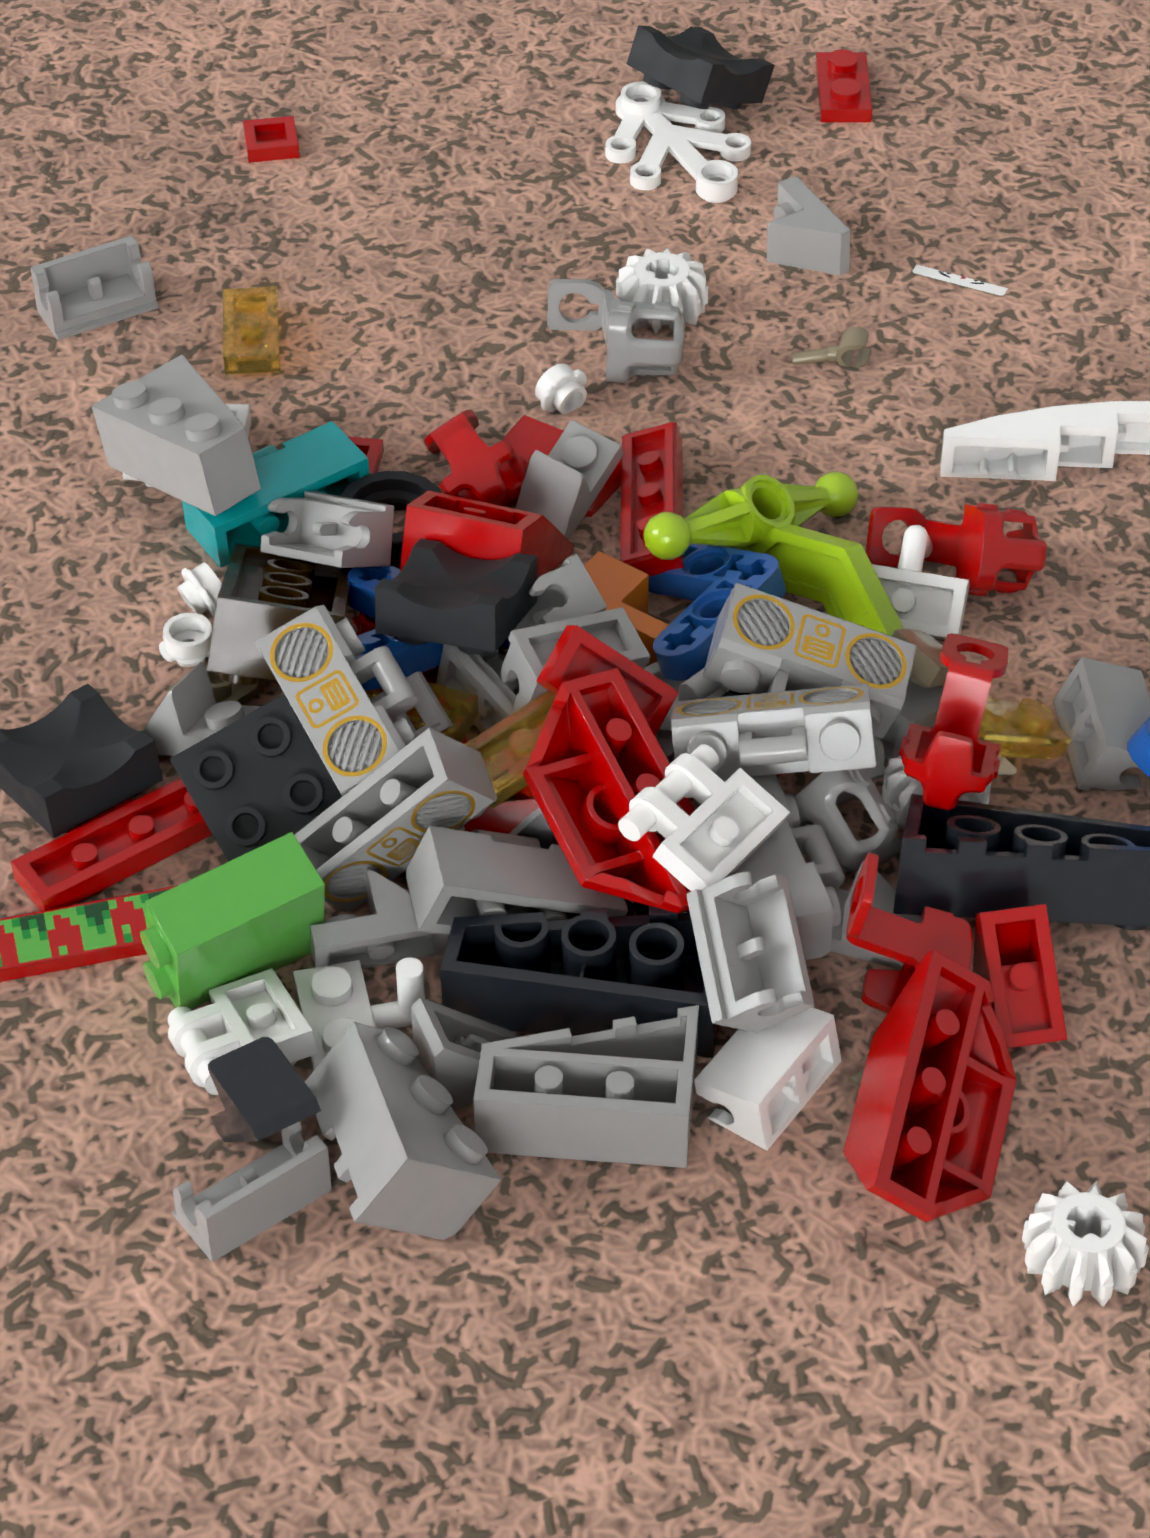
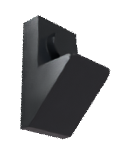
M261 1037L211 1060L208 1064L209 1074L225 1108L224 1111L211 1116V1119L224 1142L259 1141L322 1111L314 1094L274 1040L269 1037Z

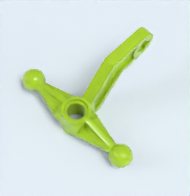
M831 471L821 476L815 486L783 484L769 475L757 474L746 481L741 487L718 494L685 518L673 512H661L651 517L645 526L643 534L645 546L655 557L660 559L673 560L683 555L690 544L726 546L769 554L776 557L779 561L786 584V592L821 602L829 615L892 636L896 629H904L860 543L799 527L820 511L830 517H842L853 510L857 504L859 494L856 482L848 474Z

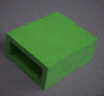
M293 832L145 901L147 929L141 931L140 936L149 960L144 962L142 966L147 981L158 999L161 1000L169 996L176 1008L184 1006L193 1009L211 1000L208 991L210 989L271 968L274 971L311 954L310 926L324 923L325 883Z

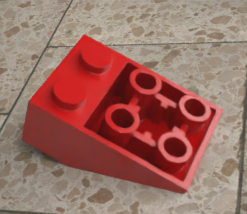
M427 491L406 506L400 572L410 556L412 547L420 539L440 541L449 549L475 559L498 560L510 557L516 553L538 556L537 579L551 572L573 554L574 544L542 514Z

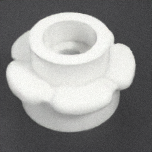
M563 363L548 369L541 376L535 388V395L541 401V408L549 412L557 409L562 415L580 408L587 397V391L583 386L587 382L586 374L580 369L574 371L567 364Z
M205 562L191 571L184 568L182 576L185 582L177 587L181 597L193 609L194 613L201 615L208 610L212 617H215L221 581Z
M182 613L170 618L163 627L162 637L164 641L159 644L162 657L168 662L177 661L182 667H194L200 662L204 663L205 658H209L213 631L211 622L205 616L197 613Z

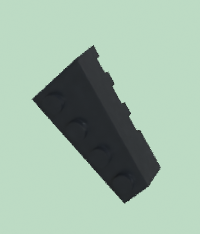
M911 795L902 839L893 914L922 915L925 906L954 913L953 916L976 918V914L982 912L1046 904L1049 922L1107 924L1135 931L1150 927V826L961 800L957 801L954 809L944 810L926 805L922 801L923 795Z
M649 906V915L608 917L607 908L581 910V915L572 919L550 921L546 919L543 912L454 917L440 967L443 1006L511 1031L538 1034L570 1028L571 1035L577 1036L613 1029V1020L635 1017L637 1025L677 1018L678 1008L699 1005L697 1056L713 1058L719 1025L712 1024L690 912L674 913Z

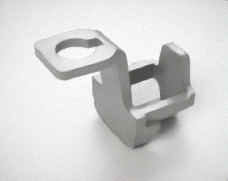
M553 279L550 282L547 311L548 328L550 330L597 331L602 327L607 347L605 382L626 383L634 375L675 374L683 358L685 341L684 314L681 313L679 307L672 306L671 303L658 301L654 304L622 301L620 298H615L610 290L603 289L598 283L587 279ZM578 293L588 298L590 303L599 304L598 311H590L587 316L581 319H572L562 313L559 304L564 296ZM638 319L673 320L672 341L636 338L632 334V325Z
M873 736L875 768L822 772L794 797L798 806L800 827L817 824L824 828L844 874L858 871L861 862L865 861L868 852L879 855L878 865H881L900 852L902 847L899 837L895 836L898 831L895 823L896 817L890 805L885 804L874 785V782L885 771L883 745L880 739ZM857 797L861 800L879 830L872 837L859 841L855 839L837 808L838 804L854 800Z

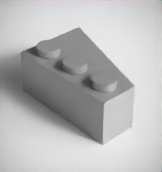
M182 354L136 381L126 382L117 386L111 395L92 405L108 466L214 516L261 489L246 427Z
M699 1005L678 1008L677 1018L637 1025L635 1017L613 1020V1029L572 1036L570 1028L483 1043L474 1093L475 1133L486 1144L487 1153L687 1168L697 1064Z
M353 1022L305 1081V1084L316 1097L322 1110L315 1115L323 1137L331 1141L336 1137L342 1155L334 1163L337 1176L340 1180L347 1183L351 1179L358 1198L349 1207L355 1223L441 1240L447 1239L461 1229L502 1179L485 1156L488 1149L484 1141L473 1130L463 1125L450 1106L453 1103L451 1094L441 1083L428 1075L417 1059L419 1050L416 1044L406 1034L396 1028L386 1027L383 1030Z

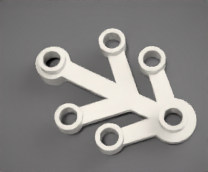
M633 82L624 86L621 90V95L616 100V114L622 121L615 135L608 138L605 142L606 158L614 163H628L634 160L636 157L635 139L643 126L652 133V137L640 161L630 168L631 185L639 190L657 188L661 184V166L668 152H670L696 180V193L701 198L712 203H722L733 198L738 188L737 168L732 163L723 160L707 161L695 149L696 147L719 151L721 156L729 161H743L750 156L751 139L741 133H721L725 129L726 115L724 111L715 107L698 109L692 106L668 103L661 95L660 88L649 85L646 82ZM670 121L695 124V129L672 125Z

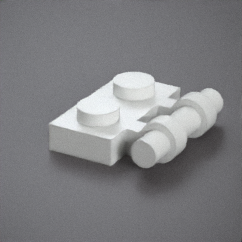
M705 744L698 746L691 754L684 753L679 755L665 769V778L655 788L645 787L630 801V811L618 823L620 832L631 841H638L647 831H658L665 840L660 844L652 857L690 891L695 889L702 890L729 877L781 826L790 813L741 768L726 782L719 778L712 771L718 765L719 757L713 748ZM683 797H693L701 804L690 816L677 805Z
M273 968L208 990L212 1002L210 1005L193 1011L188 1007H177L168 1016V1024L170 1026L168 1038L177 1054L185 1058V1068L193 1082L199 1087H204L212 1095L219 1094L208 1071L210 1061L261 1037H269L274 1040L292 1066L298 1060L318 1054L312 1028Z

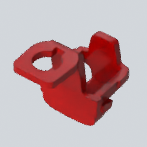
M472 409L459 413L426 436L423 442L432 454L441 450L452 470V473L439 484L444 494L504 507H510L518 501L527 472V463L522 456L518 457L507 440H502L489 447L475 431L480 424L478 417Z
M965 504L961 525L928 520L921 512L908 507H874L870 512L865 552L871 564L898 568L901 552L890 554L884 548L882 543L884 529L895 520H901L906 524L907 528L912 525H920L926 529L933 545L932 553L924 560L955 566L956 578L969 580L968 594L987 596L990 590H996L1000 593L1026 590L1033 574L1045 567L1047 544L1038 533L1035 516L1028 515L1026 511L1008 508L1005 511L998 510L997 504ZM1004 521L1023 523V529L1009 531L1005 536L1003 532ZM1002 569H1010L1017 574L1016 581L997 580V575Z
M954 633L947 634L941 648L940 661L944 666L948 667V672L935 725L926 727L910 723L907 736L903 737L899 751L904 765V773L916 779L922 785V801L928 806L944 810L954 809L958 799L965 793L984 792L986 786L993 779L997 778L1001 762L998 759L1001 744L984 741L979 738L978 734L992 679L1003 676L1008 664V648L1006 646ZM959 652L978 653L990 660H982L981 664L966 661V656Z
M868 852L852 894L846 938L857 947L903 963L901 971L869 969L863 980L862 1002L888 1013L925 954L932 949L970 970L973 934L970 924L962 918L953 916L954 913L925 906L920 922L916 923L871 906L875 891L879 855Z

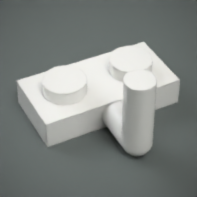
M912 525L904 533L898 568L874 564L872 566L904 629L919 630L929 634L934 639L945 640L947 634L950 633L961 635L970 586L969 580L923 573L924 559L932 553L933 545L924 527Z
M404 958L396 965L398 1001L371 1006L360 960L293 971L299 1008L313 1030L318 1054L310 1056L313 1071L353 1022L383 1030L386 1027L402 1028L412 1026L411 1006L420 997L425 999L423 964L416 958Z

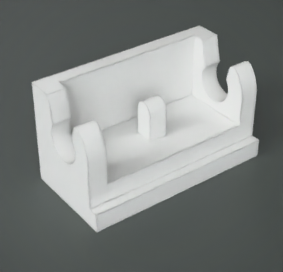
M810 1008L757 1033L738 1029L694 1080L698 1095L712 1103L725 1106L732 1113L731 1115L725 1110L715 1109L708 1119L767 1151L842 1061L834 1015L816 1008Z

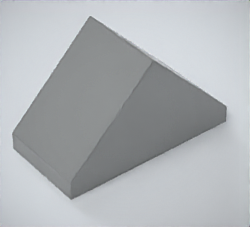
M420 997L411 1006L413 1042L419 1050L417 1059L428 1075L441 1083L451 1094L453 1103L450 1106L453 1110L474 1104L482 1044L516 1038L515 1032Z

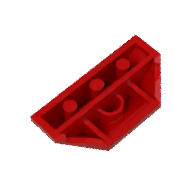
M618 668L561 683L522 775L581 887L674 913H680L689 910L686 894L691 891L652 857L665 838L658 831H647L638 841H631L624 837L619 830V821L630 811V801L645 787L655 788L665 778V769L670 763ZM683 797L677 803L689 816L695 811L689 798Z
M934 949L925 954L872 1037L843 1154L868 1191L925 1222L969 1208L991 1198L1017 1081L1003 1029L991 1007V1003L995 1002L990 981Z

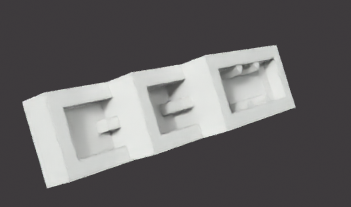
M1108 401L1051 406L997 415L944 429L940 477L1056 481L1058 466L1113 468L1115 453L1150 455V401Z

